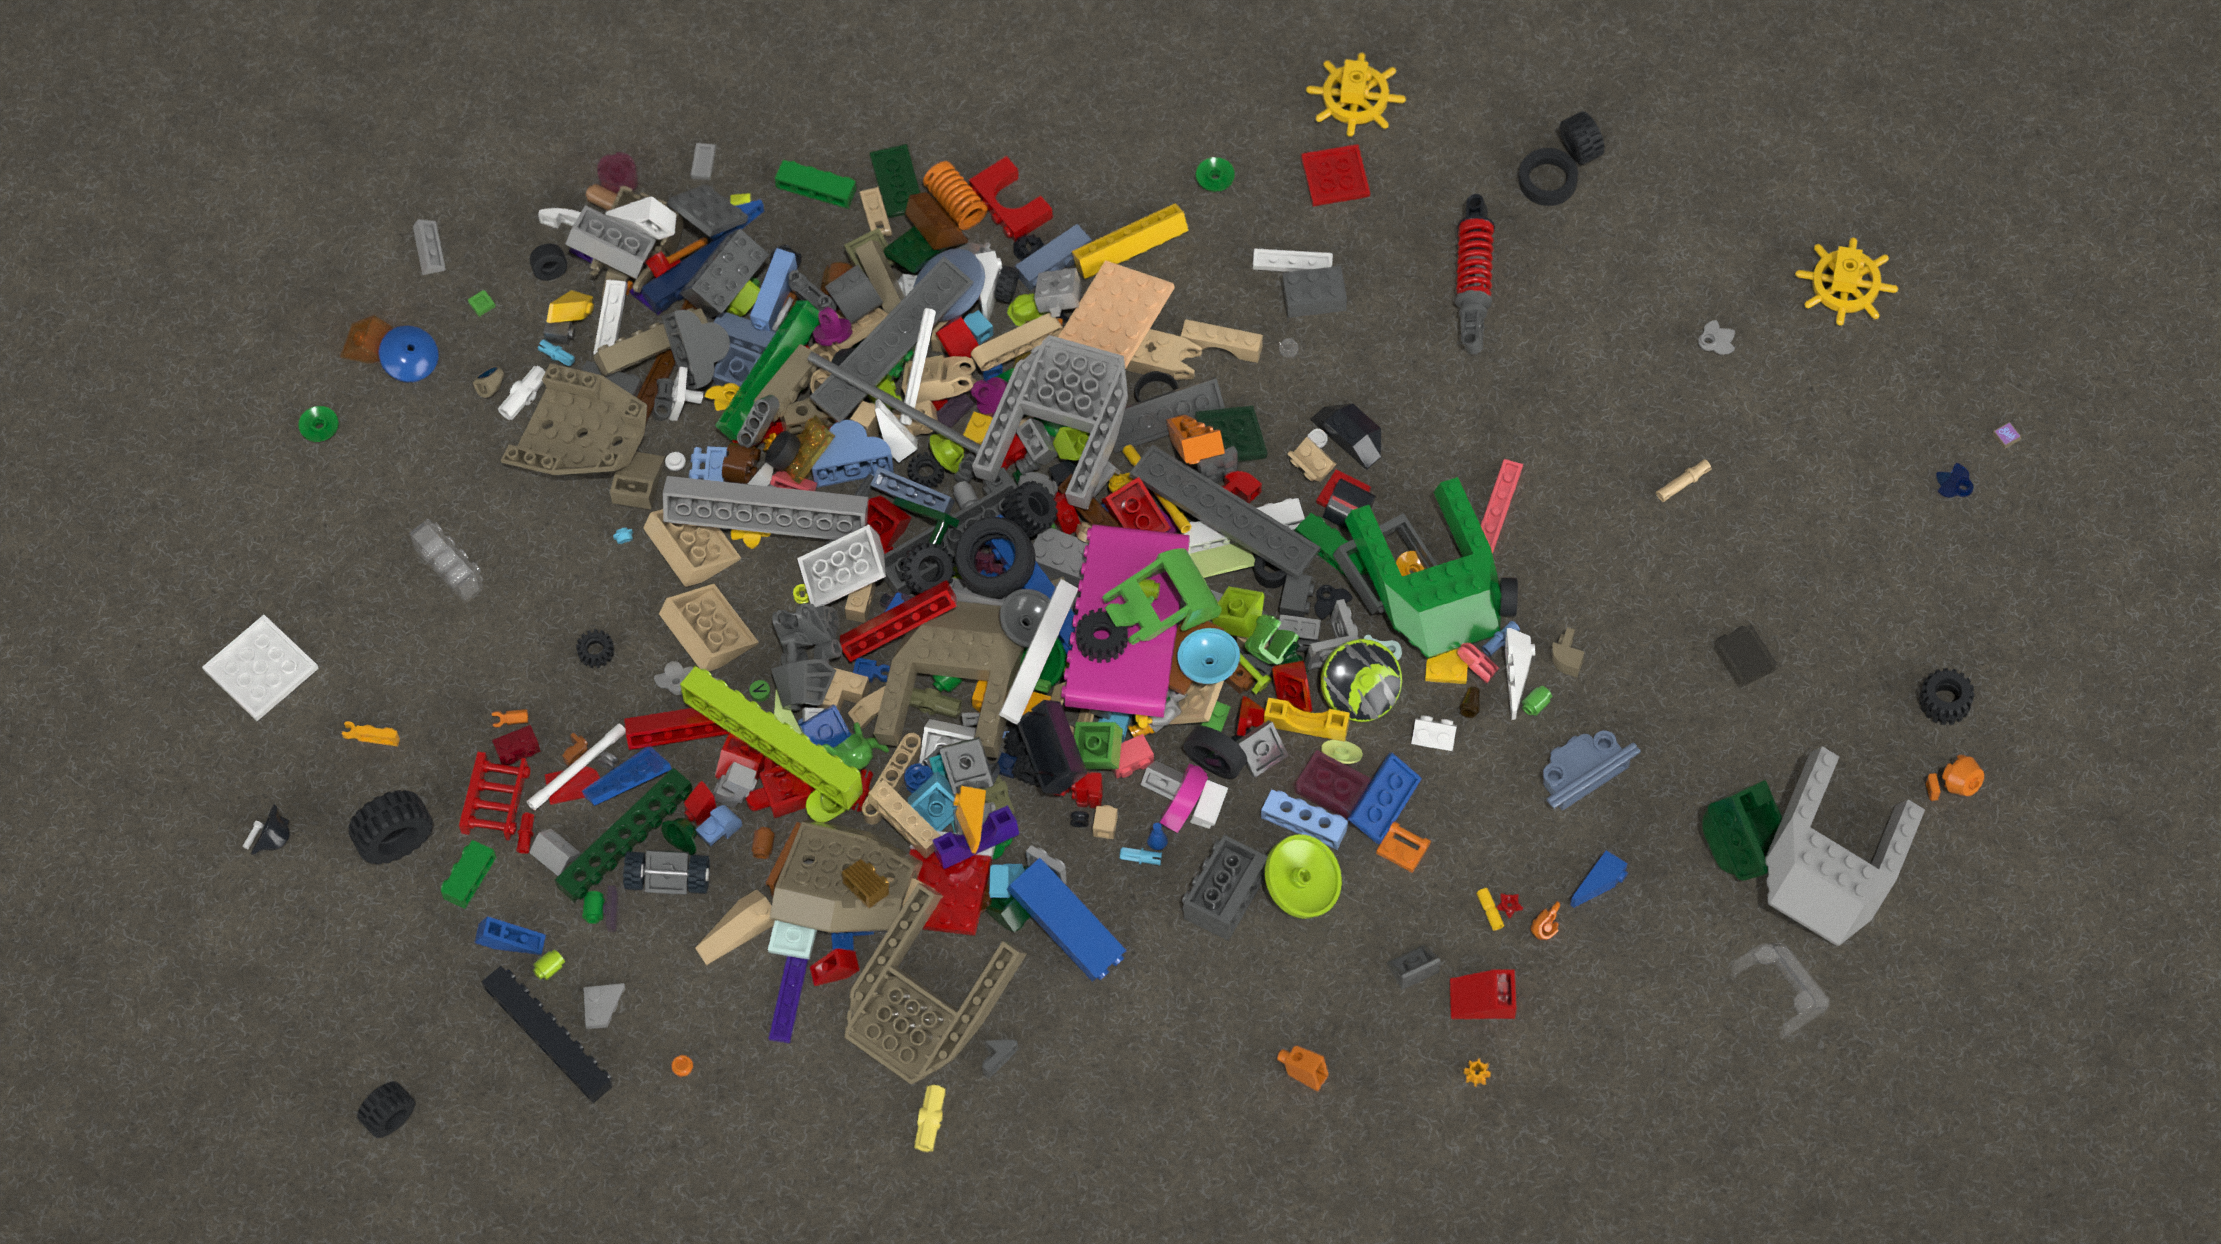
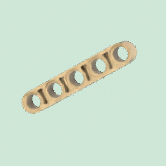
M1048 313L979 345L971 352V356L981 371H987L1041 345L1043 340L1049 335L1058 337L1064 328L1056 317H1052L1051 313Z
M909 733L903 737L874 787L885 780L896 792L899 791L905 781L906 770L915 764L921 754L922 745L919 735ZM910 744H916L913 748L908 747ZM901 760L907 761L905 764H898ZM890 777H896V778H897V779L894 780V781H889V780H888V778H890ZM868 796L862 806L863 819L866 823L873 825L877 824L883 816L869 803ZM871 810L876 811L875 814H868Z

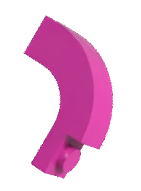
M1189 763L1175 795L1162 814L1160 823L1177 833L1191 813L1207 782V773L1201 767Z

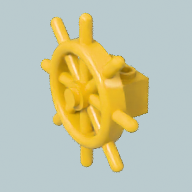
M1364 53L1358 54L1357 61L1345 60V66L1338 69L1330 61L1326 60L1324 67L1331 74L1326 79L1324 87L1308 86L1306 88L1307 93L1323 95L1326 110L1316 116V121L1321 122L1332 115L1337 120L1348 124L1347 135L1350 137L1354 135L1356 124H1365L1375 120L1383 129L1388 128V122L1381 116L1388 102L1404 103L1406 101L1403 95L1389 94L1386 79L1394 75L1396 69L1391 67L1380 73L1368 66V62H1365ZM1338 82L1342 85L1341 89L1333 88ZM1377 86L1380 93L1369 92V90ZM1332 96L1341 97V100L1335 103ZM1367 100H1377L1378 102L1372 106ZM1351 104L1350 111L1342 109L1344 106ZM1361 105L1366 111L1357 112L1358 106Z
M1854 237L1849 240L1848 248L1839 246L1837 251L1829 254L1820 244H1816L1814 250L1822 259L1816 265L1814 272L1796 271L1798 278L1813 280V289L1816 296L1807 300L1805 307L1811 308L1821 302L1826 307L1838 312L1836 324L1839 326L1844 324L1845 313L1858 312L1863 309L1873 319H1878L1880 315L1872 306V303L1878 296L1879 291L1891 293L1898 291L1896 285L1881 283L1878 267L1886 263L1889 257L1884 254L1873 261L1862 253L1863 250L1856 249L1857 239ZM1830 267L1834 275L1823 274V272ZM1868 273L1872 281L1862 280V276ZM1822 282L1832 283V286L1825 289ZM1857 287L1870 289V291L1864 296ZM1838 291H1841L1840 299L1835 298L1832 295ZM1849 293H1852L1856 300L1848 301Z

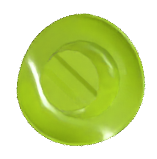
M941 434L932 435L929 442L936 460L947 470L956 473L964 457L963 446Z

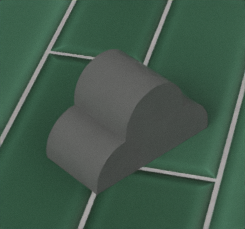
M678 310L662 315L661 318L677 369L679 370L680 367L688 368L686 389L693 390L707 385L714 375V362L723 359L729 351L730 339L728 333L719 324H701L700 319L688 310Z

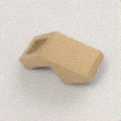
M885 686L861 699L848 712L852 720L860 724L861 729L866 727L879 714Z

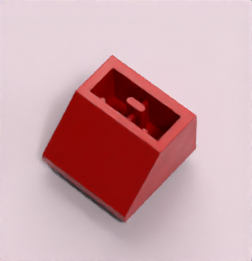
M729 733L721 749L715 778L719 779L722 775L726 776L728 768L735 762L757 771L754 778L758 782L760 778L759 773L763 772L765 767V755Z

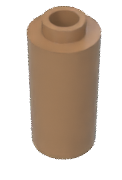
M598 184L590 186L586 192L588 202L607 211H610L618 195Z

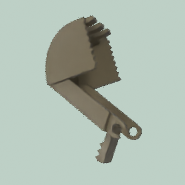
M621 186L610 210L650 196L642 192L640 195H637L631 188ZM658 199L660 203L676 213L675 234L662 239H655L656 242L652 251L657 253L662 251L665 257H668L676 252L683 229L684 217L669 207L667 202ZM595 258L592 260L590 268L593 270L590 272L591 275L596 276L603 267L608 268L602 298H604L607 280L625 281L627 283L630 277L634 278ZM649 267L646 269L642 268L634 283L633 291L639 293L642 290L641 288L654 276Z

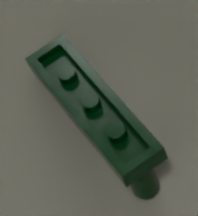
M895 497L893 501L894 505L905 511L937 521L928 541L929 543L940 545L948 526L957 528L960 520L947 513L899 497Z

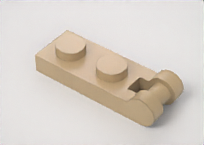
M879 188L860 191L870 232L875 230L876 226L883 224V228H880L883 236H892Z

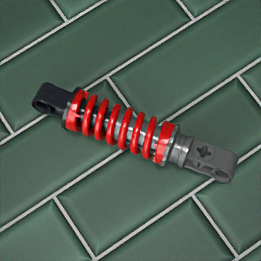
M1472 194L1467 198L1466 217L1458 222L1459 249L1455 305L1460 308L1461 341L1466 351L1470 354H1477L1483 348L1484 318H1486L1487 309L1491 307L1492 293L1490 291L1492 283L1490 280L1492 279L1491 271L1493 266L1491 262L1493 256L1491 253L1493 252L1492 244L1494 239L1492 235L1495 230V223L1488 218V207L1480 194Z

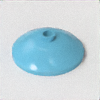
M1215 628L1200 629L1189 634L1182 641L1178 650V663L1182 672L1191 680L1203 684L1218 683L1227 679L1235 672L1240 660V651L1235 639L1227 632Z

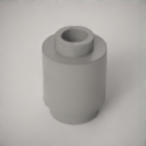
M963 481L953 487V495L961 510L979 500L968 482Z

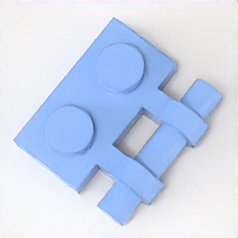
M695 447L694 453L691 455L692 469L689 471V478H704V480L724 482L725 478H722V465L724 457L728 455L727 447H707V454L702 453L701 448ZM701 463H705V469H700Z

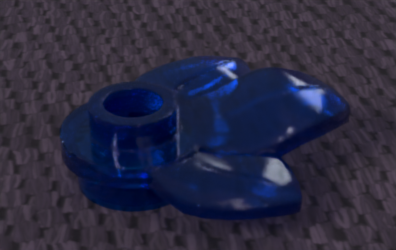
M1956 463L1952 473L1937 472V481L1941 485L1938 493L1942 496L1952 498L1957 495L1967 497L1972 494L1974 486L1969 479V471L1961 464ZM1964 486L1966 487V490H1963L1960 487Z

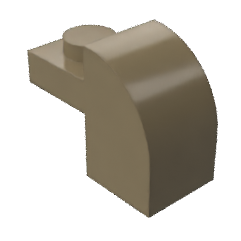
M1567 627L1565 634L1561 633L1559 642H1553L1551 659L1557 670L1578 678L1585 652L1571 648L1575 629Z

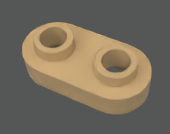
M1082 522V524H1077L1075 533L1079 540L1089 543L1087 531L1088 528H1092V525L1089 522Z

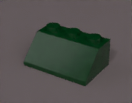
M1024 866V870L1029 868V866ZM1012 895L1009 898H992L990 906L985 908L986 912L1003 928L1012 932L1020 930L1024 923L1032 917Z

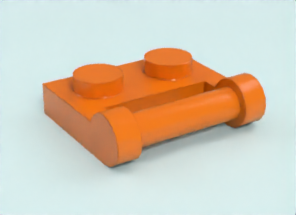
M1394 821L1376 850V854L1413 873L1430 846L1431 840L1423 839L1409 832ZM1397 834L1420 846V848L1416 850L1393 837Z

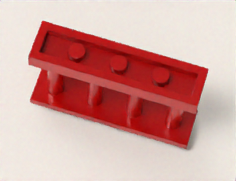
M477 752L459 822L461 834L470 835L471 828L480 827L503 831L505 839L510 841L511 835L516 833L517 823L515 819L525 779H529L531 767L528 766L526 758H522L520 767L490 763L486 752ZM493 771L517 775L515 786L487 782L484 779L485 773ZM491 790L512 793L513 795L511 803L506 804L481 800L479 798L480 792ZM483 808L508 812L506 823L476 819L475 812Z

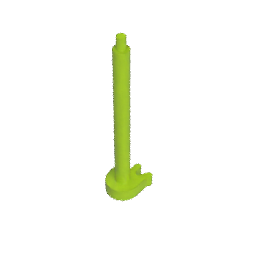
M1240 653L1239 663L1258 681L1252 689L1256 695L1263 688L1266 689L1272 679L1269 675L1263 677Z

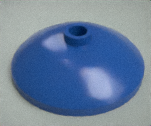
M400 326L390 330L383 337L379 346V360L384 370L393 378L403 382H417L429 376L435 369L438 362V348L433 338L426 331L414 326ZM407 347H412L414 350L409 351Z

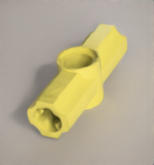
M937 1085L927 1086L924 1104L920 1108L918 1117L919 1128L915 1142V1148L920 1151H933L937 1130L941 1126L939 1122L942 1121L945 1089Z

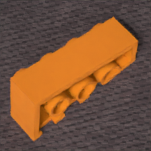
M1187 415L1166 419L1170 441L1185 463L1196 464L1201 459L1225 454L1220 430H1213L1211 426L1205 427L1204 423L1197 422L1196 419Z

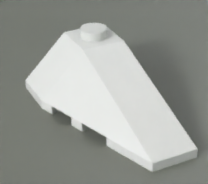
M1507 628L1505 656L1511 720H1516L1531 665V658L1535 656V644H1531L1530 636L1512 628Z

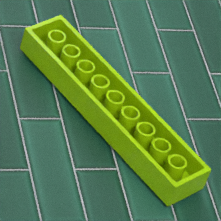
M695 666L680 683L684 703L846 810H849L863 793L861 775L855 767H849L844 764L840 757L830 755L820 744L815 745L805 734H798L791 725L777 720L773 713H766L756 702H750L745 699L744 695L738 690H731L723 680H716L706 669L701 670Z

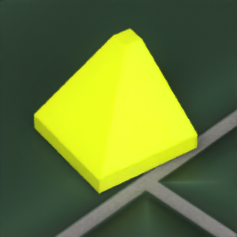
M750 193L731 195L730 203L734 206L751 202Z

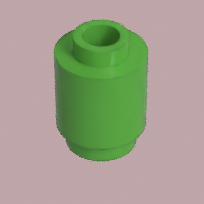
M1544 686L1536 687L1522 701V708L1525 713L1537 716L1550 703L1552 698L1551 692Z

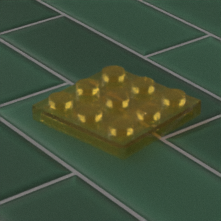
M817 415L810 418L806 422L802 433L796 436L801 442L800 449L791 464L785 468L790 477L798 484L801 483L835 437L829 427Z

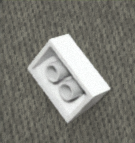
M929 719L924 727L919 763H922L938 747L973 739L976 728ZM960 759L964 767L971 766L970 759Z

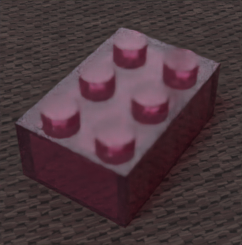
M1316 750L1296 782V793L1348 820L1351 812L1370 784L1371 778Z

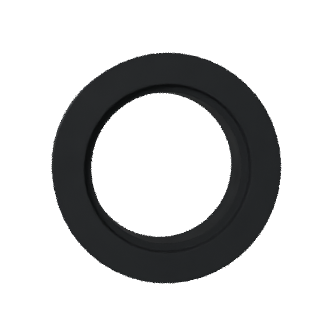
M1541 148L1531 152L1523 159L1519 171V187L1524 196L1533 203L1543 206L1559 205L1567 201L1576 190L1578 168L1572 157L1564 151L1555 148ZM1553 164L1565 172L1567 181L1559 189L1547 191L1536 187L1531 182L1529 175L1539 165Z
M1207 726L1194 727L1184 743L1185 752L1196 764L1222 778H1236L1247 761L1246 753L1233 739ZM1214 751L1227 764L1223 767L1206 764L1204 757Z

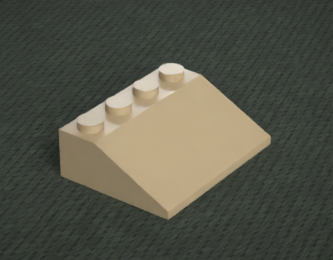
M663 509L651 512L643 527L685 587L702 583L741 559L720 528L664 522Z
M715 584L666 598L659 613L701 670L712 671L718 669L759 643Z

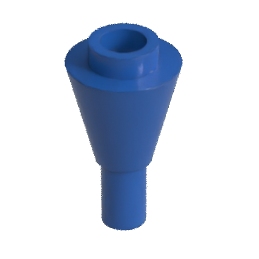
M1160 823L1153 825V830L1147 838L1149 847L1154 850H1161L1168 843V838L1161 829Z

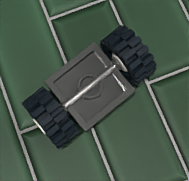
M647 850L645 861L644 852L627 851L623 868L624 889L642 890L645 878V892L686 895L688 891L689 893H707L710 875L709 856L691 855L689 863V852Z

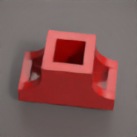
M1064 493L1054 499L1058 509L1057 519L1054 523L1061 532L1070 535L1076 531L1077 524H1081L1074 506L1068 504L1066 494Z

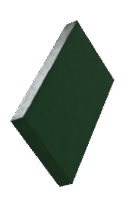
M907 144L869 152L887 218L906 215L909 196L920 193Z

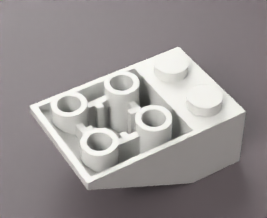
M652 196L606 212V215L651 238L662 239L675 234L676 213Z

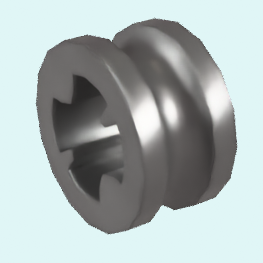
M602 752V758H599L597 761L601 767L610 771L615 768L614 764L618 763V759L608 752Z

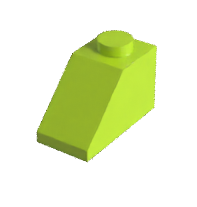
M749 280L727 306L726 312L739 317L745 315L755 304L760 288Z

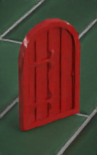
M584 767L549 797L550 805L585 798L582 790L600 779L598 772L593 768ZM563 771L544 774L546 785Z

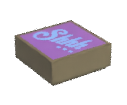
M2010 422L1993 431V436L2004 449L2020 441L2022 437Z

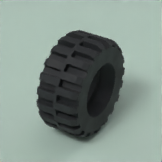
M395 790L392 793L387 792L382 796H377L371 802L368 801L364 804L363 808H359L356 815L351 818L348 834L363 860L371 864H387L393 860L402 859L403 856L411 854L414 849H418L421 843L428 839L433 823L422 800L416 793L408 790Z

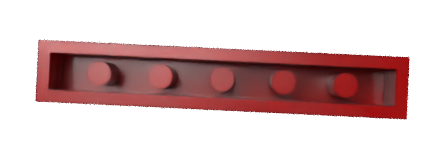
M945 580L840 635L842 650L851 662L956 607L957 596L948 581Z
M694 708L624 719L629 750L730 733Z

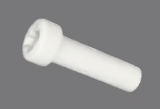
M254 822V827L242 847L249 849L259 830H262L264 824L261 822Z

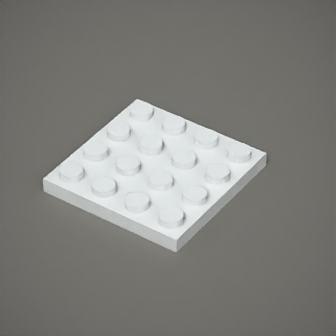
M265 615L260 617L202 667L256 721L262 718L319 669L318 665Z

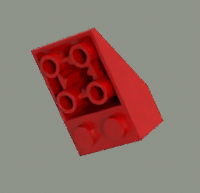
M1515 969L1489 970L1450 978L1451 1019H1515Z

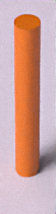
M703 237L666 258L671 264L677 259H681L707 245L708 240Z

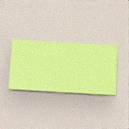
M1238 543L1190 553L1203 578L1252 567L1255 562L1252 552Z

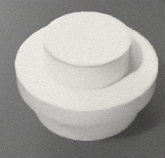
M1314 429L1308 435V438L1319 448L1327 444V434L1321 429Z
M679 452L670 453L665 459L667 468L672 471L681 470L686 462L683 454Z

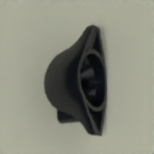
M276 805L272 806L262 833L250 853L251 855L262 850H277L287 842L289 838L287 826L289 820L279 816Z

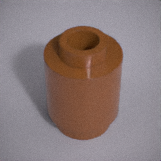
M760 827L754 831L752 843L753 857L769 859V856L772 854L775 833L770 828Z

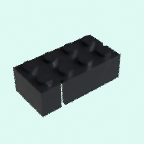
M1042 700L1031 709L1032 712L1028 711L1025 713L1017 725L1035 772L1042 773L1037 778L1043 793L1060 795L1087 775L1088 772L1061 702Z

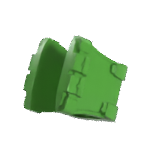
M1259 616L1256 620L1257 626L1255 631L1246 640L1245 648L1263 662L1280 664L1284 660L1283 655L1293 642H1297L1299 636L1293 631L1277 630L1281 622L1273 616ZM1276 631L1268 650L1264 649L1268 640Z

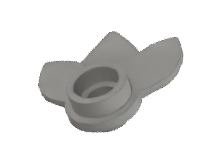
M1717 320L1707 323L1704 327V333L1699 337V346L1705 351L1713 350L1722 355L1732 353L1735 348L1730 342L1734 338L1735 330L1719 329Z
M671 661L665 666V673L654 676L655 683L660 688H668L674 695H681L680 683L690 673L693 666L683 669L679 662Z

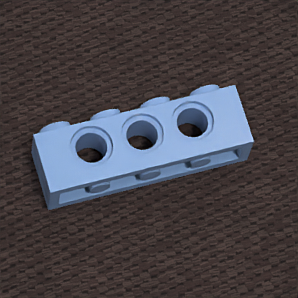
M1271 790L1261 810L1262 819L1300 835H1309L1317 838L1325 845L1336 850L1348 828V821L1344 817L1327 813L1321 807L1308 805L1302 799L1291 798L1283 791ZM1289 808L1291 811L1283 812L1282 809ZM1308 816L1310 819L1302 820L1301 817ZM1327 824L1329 827L1321 828L1320 825Z

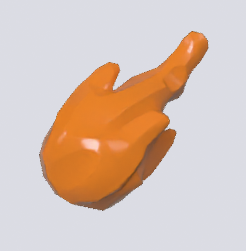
M1558 901L1549 911L1544 909L1533 920L1531 932L1536 938L1546 940L1558 932L1559 923L1554 922L1552 924L1560 907Z

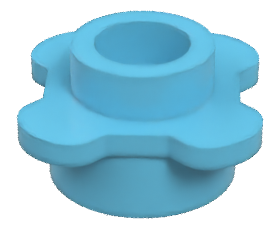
M621 528L613 535L614 540H617L618 544L629 542L633 539L632 529Z

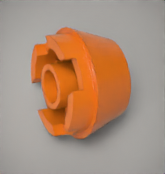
M1958 755V760L1953 765L1949 763L1944 770L1942 776L1945 780L1944 787L1952 794L1971 796L1981 787L1984 780V772L1973 757Z

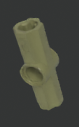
M913 688L909 706L918 708L923 713L929 712V715L938 713L957 718L961 711L962 700L944 696L932 688H926L925 690Z

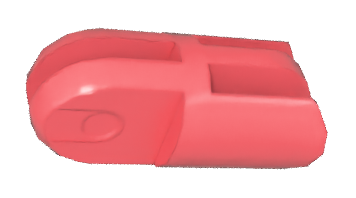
M1466 642L1459 647V657L1485 683H1488L1495 672L1499 670V667L1473 644Z

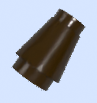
M1469 687L1460 704L1461 715L1466 718H1474L1480 712V690L1477 687Z

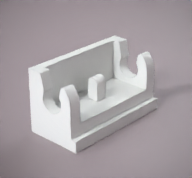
M1207 780L1199 796L1190 823L1209 829L1211 825L1214 826L1228 788Z

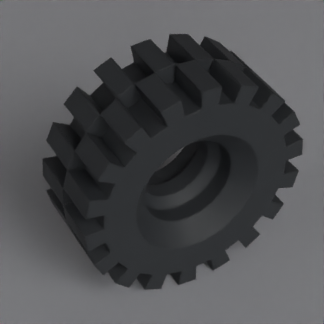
M1098 608L1096 613L1094 610H1090L1089 616L1085 613L1082 616V620L1079 619L1078 626H1076V645L1078 644L1079 652L1082 651V656L1085 658L1089 656V660L1092 662L1094 659H1097V663H1102V660L1106 659V663L1111 662L1112 657L1114 660L1118 659V653L1122 655L1124 648H1127L1128 627H1116L1107 610L1102 612V608ZM1098 630H1106L1110 633V636L1106 639H1098L1094 637V633Z

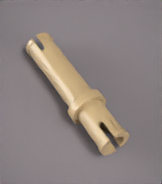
M1703 459L1692 468H1687L1681 476L1656 491L1657 497L1662 502H1665L1687 485L1697 482L1698 478L1711 470V465L1707 460Z

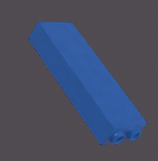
M1041 858L1037 859L1008 886L1007 891L1091 981H1094L1096 978L1101 980L1109 973L1107 968L1111 964L1116 966L1124 959L1122 954L1126 949Z

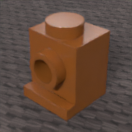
M1239 663L1235 672L1225 679L1224 682L1241 694L1244 690L1248 691L1253 686L1254 677Z

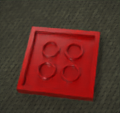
M1358 144L1301 154L1313 206L1370 197V190Z

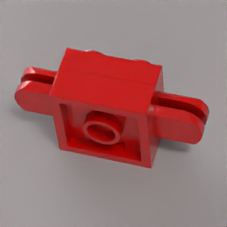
M778 766L759 773L762 788L750 791L746 801L749 809L752 811L770 807L775 819L806 808V801L809 795L816 789L783 767Z

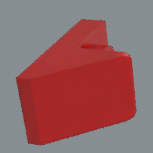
M1247 696L1242 698L1237 735L1245 736L1246 728L1250 729L1251 726L1259 727L1264 723L1265 709Z

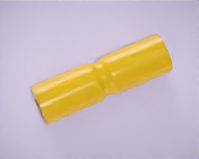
M1488 888L1479 890L1477 896L1483 909L1486 911V916L1492 930L1495 931L1503 928L1504 923L1495 907Z

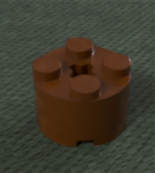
M731 442L726 450L730 451V453L723 460L722 478H725L723 481L748 484L759 471L756 464L760 458L761 450L752 446L747 448L746 446Z

